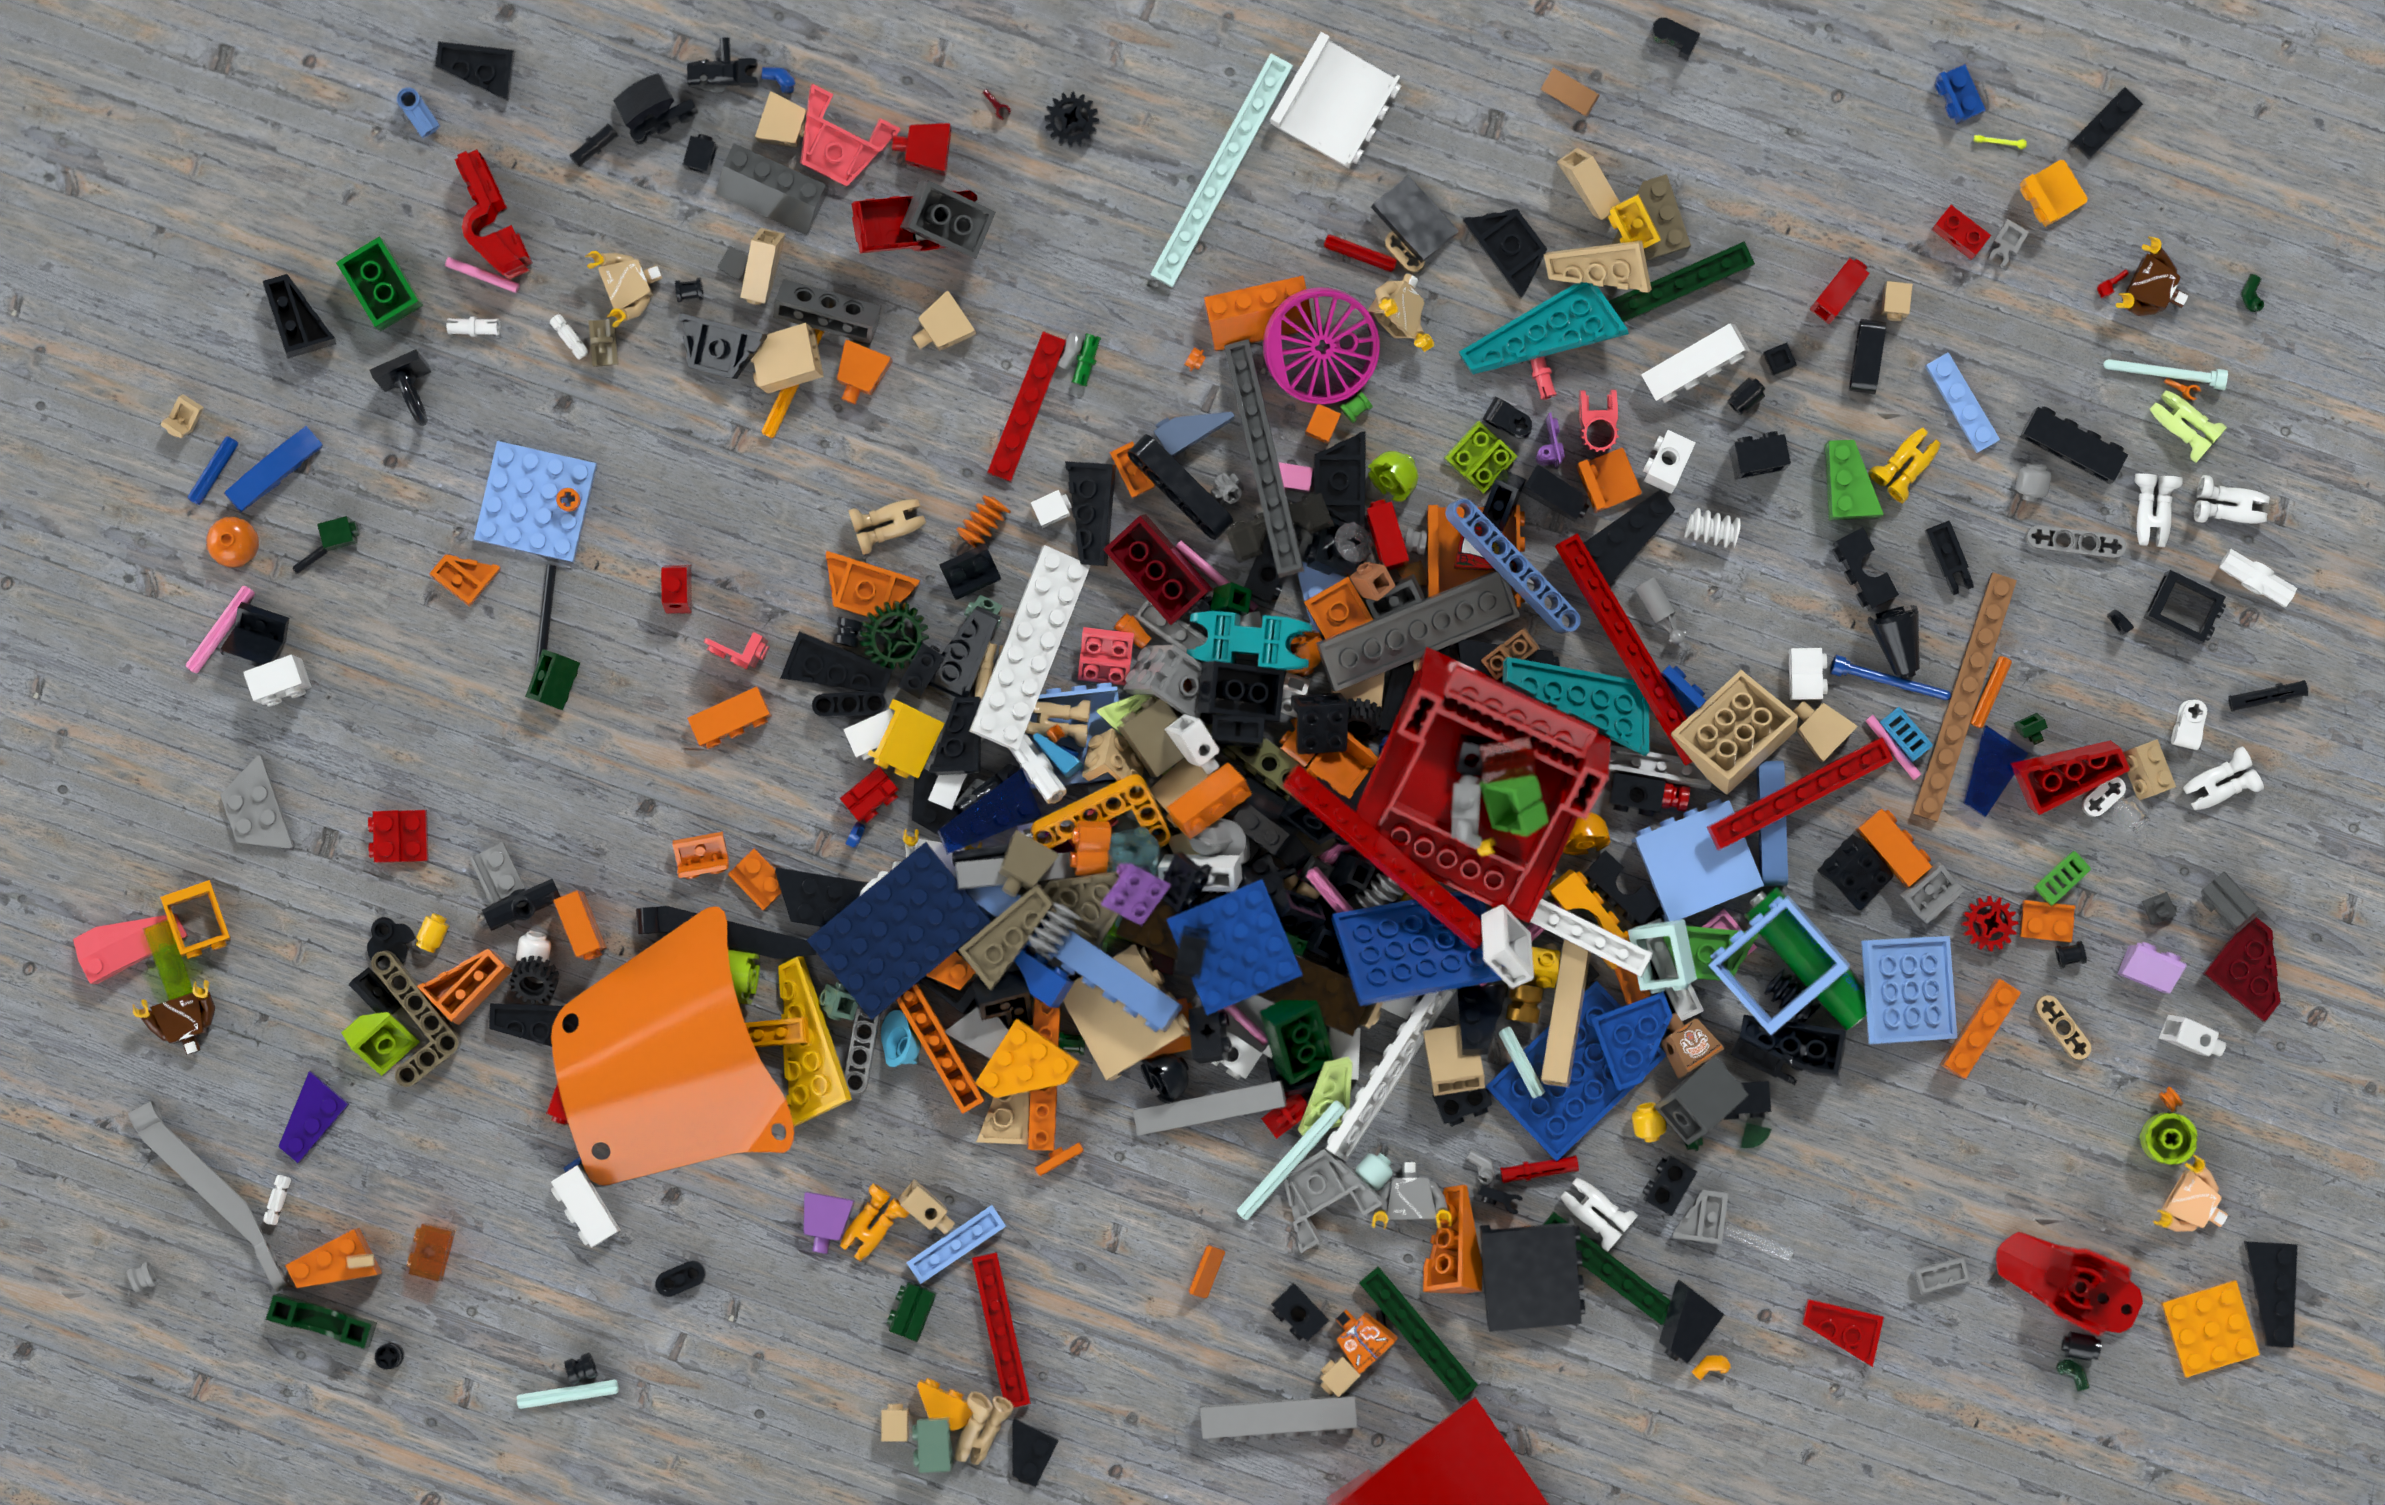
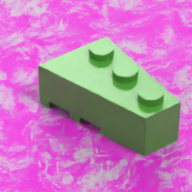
M1855 440L1828 441L1825 444L1829 520L1881 518L1884 514Z

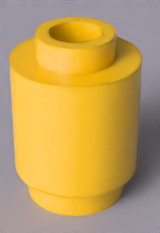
M432 913V916L426 915L416 936V939H418L416 946L435 953L436 949L440 948L449 928V925L445 923L447 919L436 913Z

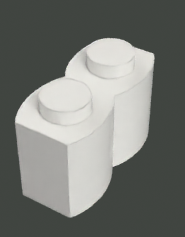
M1822 648L1789 649L1790 700H1822L1823 694H1827L1828 683L1827 679H1823L1822 674L1823 669L1827 668V654H1822Z

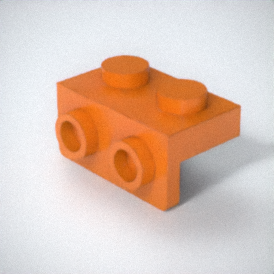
M723 831L673 840L672 845L678 867V878L693 879L705 873L719 874L729 868V856Z

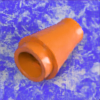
M1125 613L1113 627L1116 631L1134 633L1133 644L1137 645L1140 649H1143L1151 640V637L1133 615L1130 616Z

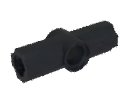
M552 878L527 890H515L510 894L509 898L482 909V912L490 930L493 931L518 919H530L536 911L553 904V900L561 896ZM527 902L524 907H517L519 903Z

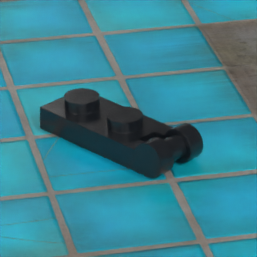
M689 99L668 109L658 118L653 116L645 120L633 131L630 130V136L636 144H645L648 136L656 132L663 134L672 128L671 125L679 121L686 123L695 117L694 114L698 113V110L692 99Z

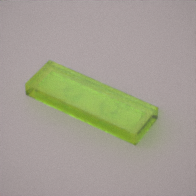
M164 920L142 928L168 1001L192 993L193 988L169 921Z

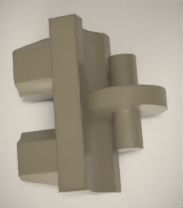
M614 318L589 321L593 367L619 365L616 328L612 326L615 322Z

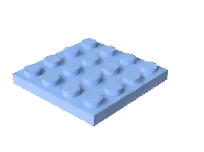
M497 441L474 540L574 563L597 464ZM572 488L580 495L581 502L575 511L567 512L558 506L556 497L560 490ZM567 493L566 498H562V503L565 502L567 507L570 506L572 501H575V496H570L571 493Z
M1950 936L1861 941L1869 1044L1958 1038Z

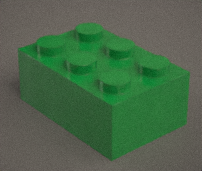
M380 236L336 262L374 327L380 332L424 306L386 242Z

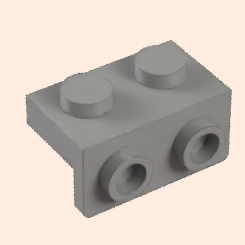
M1938 861L1931 869L1903 891L1900 896L1918 918L1928 923L1936 919L1940 912L1949 904L1955 902L1960 894L1964 892V888L1953 879L1943 864Z

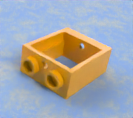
M210 880L160 897L181 957L187 956L188 959L202 955L201 950L211 947L212 950H217L227 946L226 942L231 940ZM208 894L222 935L185 947L171 907Z

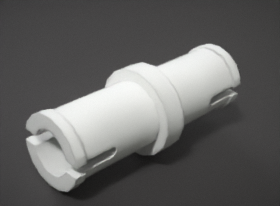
M470 317V319H447V333L449 335L470 334V337H477V334H500L499 319H477V317Z

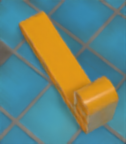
M1137 774L1129 775L1035 821L1031 826L1032 839L1050 849L1071 839L1072 829L1077 828L1078 821L1106 822L1132 809L1151 845L1154 847L1165 846L1169 842L1171 835L1167 822L1143 777ZM1135 786L1141 787V790L1137 793L1130 792V789ZM1110 798H1118V801L1114 804L1106 803ZM1144 808H1152V811L1148 814L1140 813ZM1087 809L1096 810L1092 815L1083 814ZM1065 820L1072 821L1069 826L1064 827L1060 825ZM1155 829H1163V832L1159 835L1152 834ZM1043 831L1049 833V835L1044 838H1039L1037 836L1040 832Z

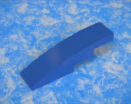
M305 426L245 473L224 494L241 513L280 485L282 479L298 469L302 462L319 451L323 444Z

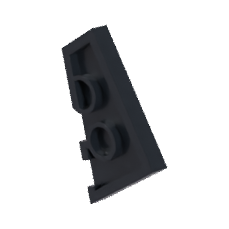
M438 41L435 62L437 69L509 102L514 50Z
M980 696L954 698L941 743H938L935 760L928 771L930 775L981 773V736L969 731L981 702Z

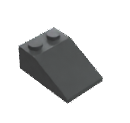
M920 180L900 228L976 259L996 212L929 180Z

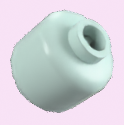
M1369 1153L1355 1168V1174L1372 1190L1380 1191L1393 1175V1171L1389 1167L1392 1162L1381 1153L1378 1156Z

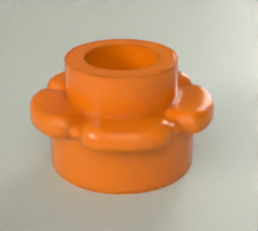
M1194 347L1184 363V365L1190 368L1189 371H1192L1194 368L1199 370L1206 358L1202 355L1203 349L1200 351Z

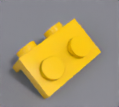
M1639 194L1611 207V215L1608 218L1612 227L1619 229L1622 235L1619 238L1621 243L1642 241L1643 248L1645 249L1661 241V237Z
M1532 947L1534 979L1523 984L1535 985L1540 988H1555L1559 974L1561 952L1559 950Z

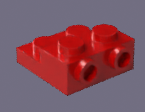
M427 810L372 811L373 817H368V831L373 832V842L369 843L368 850L369 857L374 858V863L429 861Z

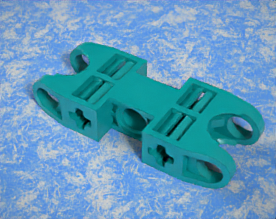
M1206 611L1190 614V622L1203 625L1208 631L1207 641L1203 645L1195 649H1187L1186 653L1196 660L1236 664L1237 654L1259 655L1258 667L1287 671L1304 669L1309 666V660L1294 655L1290 646L1294 637L1303 635V632H1312L1313 625L1289 617L1263 615L1262 628L1240 626L1241 615L1237 613Z

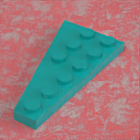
M1581 282L1575 283L1459 351V354L1472 375L1624 336L1629 334V332L1598 286L1592 283Z
M1507 657L1503 661L1504 685L1597 728L1598 733L1643 756L1649 753V704L1633 679Z

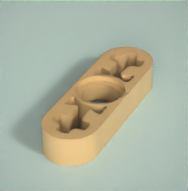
M2050 995L2040 997L2035 1003V1011L2059 1044L2072 1059L2082 1060L2087 1058L2091 1053V1044L2060 1002ZM2042 1002H2052L2051 1010L2054 1014H2058L2060 1011L2062 1016L2056 1017L2050 1023L2048 1019L2053 1018V1016L2049 1012H2042L2041 1009L2044 1007ZM2061 1020L2067 1021L2070 1025V1030L2066 1035H2060L2056 1030V1025ZM2075 1032L2078 1035L2073 1037L2076 1043H2083L2085 1045L2082 1048L2084 1052L2082 1055L2080 1053L2074 1054L2075 1045L2072 1041H2068L2067 1044L2064 1041L2072 1037Z

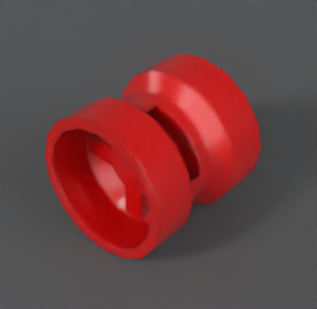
M1665 783L1661 808L1668 809L1674 807L1678 811L1686 812L1690 787L1681 786L1678 788L1674 787L1673 784Z

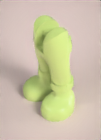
M2166 390L2161 395V398L2174 409L2172 413L2158 403H2154L2150 411L2165 428L2182 438L2186 444L2190 443L2192 447L2190 458L2197 463L2227 427L2223 423L2214 424L2208 422L2209 419L2197 411L2190 403L2175 393ZM2182 418L2191 423L2198 431L2201 430L2205 434L2206 439L2197 434L2193 428L2191 429Z

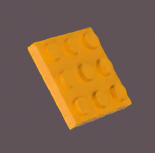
M2236 1280L2161 1302L2184 1377H2190L2260 1355Z

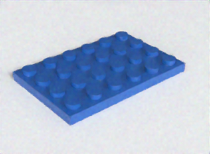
M1460 891L1450 893L1479 919H1481V914L1487 912L1484 902ZM1415 899L1332 914L1331 920L1359 1006L1503 980L1484 961L1483 941L1479 947L1471 948Z
M1597 980L1584 993L1569 1088L1544 1084L1541 1080L1550 1025L1523 1050L1545 1090L1543 1095L1537 1098L1531 1096L1513 1060L1485 1086L1555 1161H1558L1636 1086L1633 1085L1620 1091L1617 1090L1591 1018L1621 1007ZM1660 1046L1646 1075L1667 1056Z

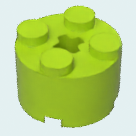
M728 950L729 965L738 1003L750 1005L753 1000H749L750 994H756L760 966L755 965V959H759V955Z
M2159 1113L2152 1116L2146 1121L2139 1135L2145 1154L2153 1161L2161 1164H2181L2194 1154L2197 1147V1130L2194 1124L2185 1116L2176 1113ZM2166 1134L2173 1135L2171 1137L2172 1144L2165 1143V1140L2167 1139L2165 1136Z

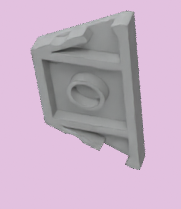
M259 755L220 794L236 842L287 849L295 848L263 756Z

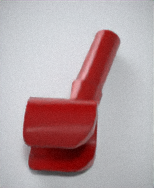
M2124 270L2114 278L2099 284L2097 290L2100 297L2103 298L2115 293L2112 285L2128 276L2129 272Z

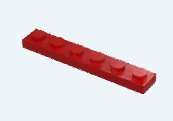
M1044 331L1042 332L987 471L988 474L1012 482L1065 348L1066 340Z
M998 1253L973 1257V1267L1002 1396L1013 1404V1408L1031 1404Z

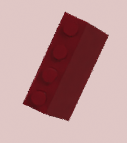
M1146 514L1137 517L1103 549L1170 625H1173L1193 609L1198 601L1213 591L1210 585Z

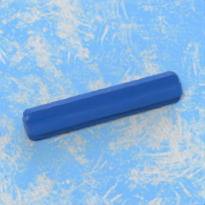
M229 436L224 438L189 493L188 499L197 505L202 503L237 448L238 442Z

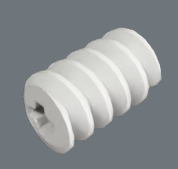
M1696 508L1693 514L1691 512L1689 514L1684 538H1688L1690 533L1693 532L1695 541L1703 535L1704 543H1707L1713 537L1714 545L1717 546L1722 539L1724 548H1727L1730 542H1733L1735 548L1741 521L1740 518H1736L1731 524L1729 515H1726L1723 521H1721L1720 513H1716L1711 519V512L1709 510L1701 516L1700 508Z

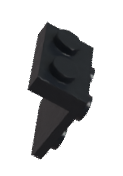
M241 602L237 608L235 628L222 645L220 653L255 667L272 662L286 642L289 617Z
M1853 834L1844 840L1841 846L1817 870L1822 877L1834 884L1858 910H1862L1893 878V872L1871 847Z

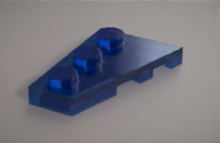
M1984 725L1963 803L1981 816L1986 817L2014 776L2010 763L2023 761L2028 753L1987 725Z

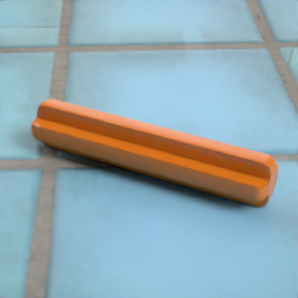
M2004 656L1998 657L1973 713L1971 725L1977 728L1984 727L2012 664L2010 659Z

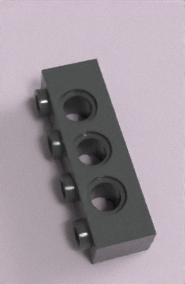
M783 279L775 299L773 317L799 325L807 323L814 329L871 344L879 324L881 305Z

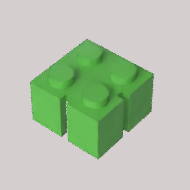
M1500 769L1479 783L1493 829L1506 832L1511 830V833L1529 836L1549 822L1546 807L1543 801L1539 800L1542 796L1536 776Z

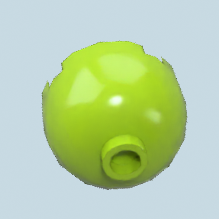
M1387 451L1380 454L1368 465V468H1371L1368 475L1374 486L1384 495L1388 491L1394 496L1392 498L1394 501L1403 502L1413 493L1417 486L1419 478L1417 467L1415 466L1414 459L1408 454Z

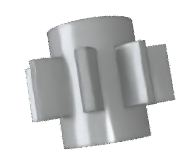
M1223 473L1214 480V488L1211 492L1221 505L1225 501L1231 505L1240 499L1242 495L1241 489L1244 488V485L1235 473H1232L1230 477Z

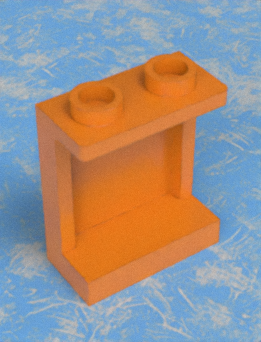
M1348 731L1347 750L1345 752L1318 753L1305 770L1314 778L1320 777L1328 781L1331 787L1350 799L1355 789L1376 764L1378 757L1370 748L1357 741Z

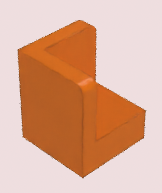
M1318 404L1305 431V435L1329 444L1341 413Z

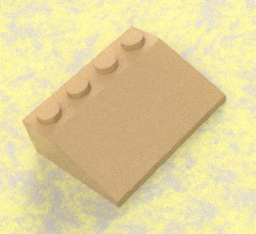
M1740 670L1675 729L1671 736L1705 777L1728 795L1796 732L1798 715Z

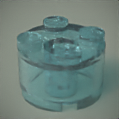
M1145 827L1113 833L1111 835L1110 849L1108 850L1107 872H1116L1120 864L1131 863L1155 876L1158 873L1159 866L1158 841Z

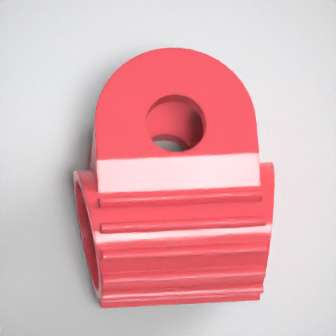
M1616 389L1610 390V395H1607V410H1589V395H1586L1585 390H1580L1579 421L1581 429H1579V438L1582 439V444L1586 445L1587 449H1593V452H1598L1599 450L1605 452V449H1611V446L1616 444V438L1619 437L1617 435L1619 429L1616 428L1618 420ZM1596 420L1605 421L1611 430L1609 441L1601 447L1591 445L1586 435L1587 428Z

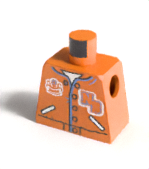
M1345 1309L1335 1319L1345 1330L1337 1338V1341L1359 1374L1398 1339L1393 1332L1367 1312L1356 1320Z

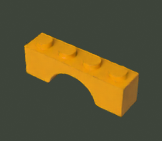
M1569 869L1546 888L1562 909L1566 911L1575 908L1586 909L1593 914L1598 927L1630 942L1628 931L1622 932L1617 926L1620 923L1618 918L1612 911L1608 913L1601 906L1605 902L1596 891L1590 892L1586 887L1589 882L1580 871L1575 873V871ZM1601 957L1610 969L1614 970L1618 967V965Z

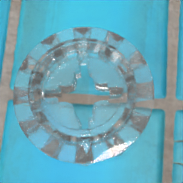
M1355 521L1342 525L1335 535V545L1339 554L1351 562L1365 560L1372 553L1371 548L1374 542L1370 538L1371 532H1367L1364 529V525H1358ZM1355 536V539L1361 543L1355 547V543L1347 540Z

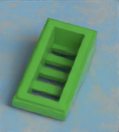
M2072 851L2043 877L2034 888L2052 906L2078 883L2091 868L2077 852ZM2062 868L2070 875L2071 880L2061 871ZM2054 876L2062 882L2063 888L2053 878ZM2047 882L2057 892L2055 895L2045 885Z

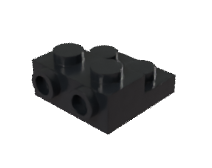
M1327 515L1313 522L1309 532L1313 536L1312 544L1307 546L1304 553V558L1308 559L1307 567L1327 575L1334 572L1350 578L1357 571L1358 566L1364 563L1370 532Z

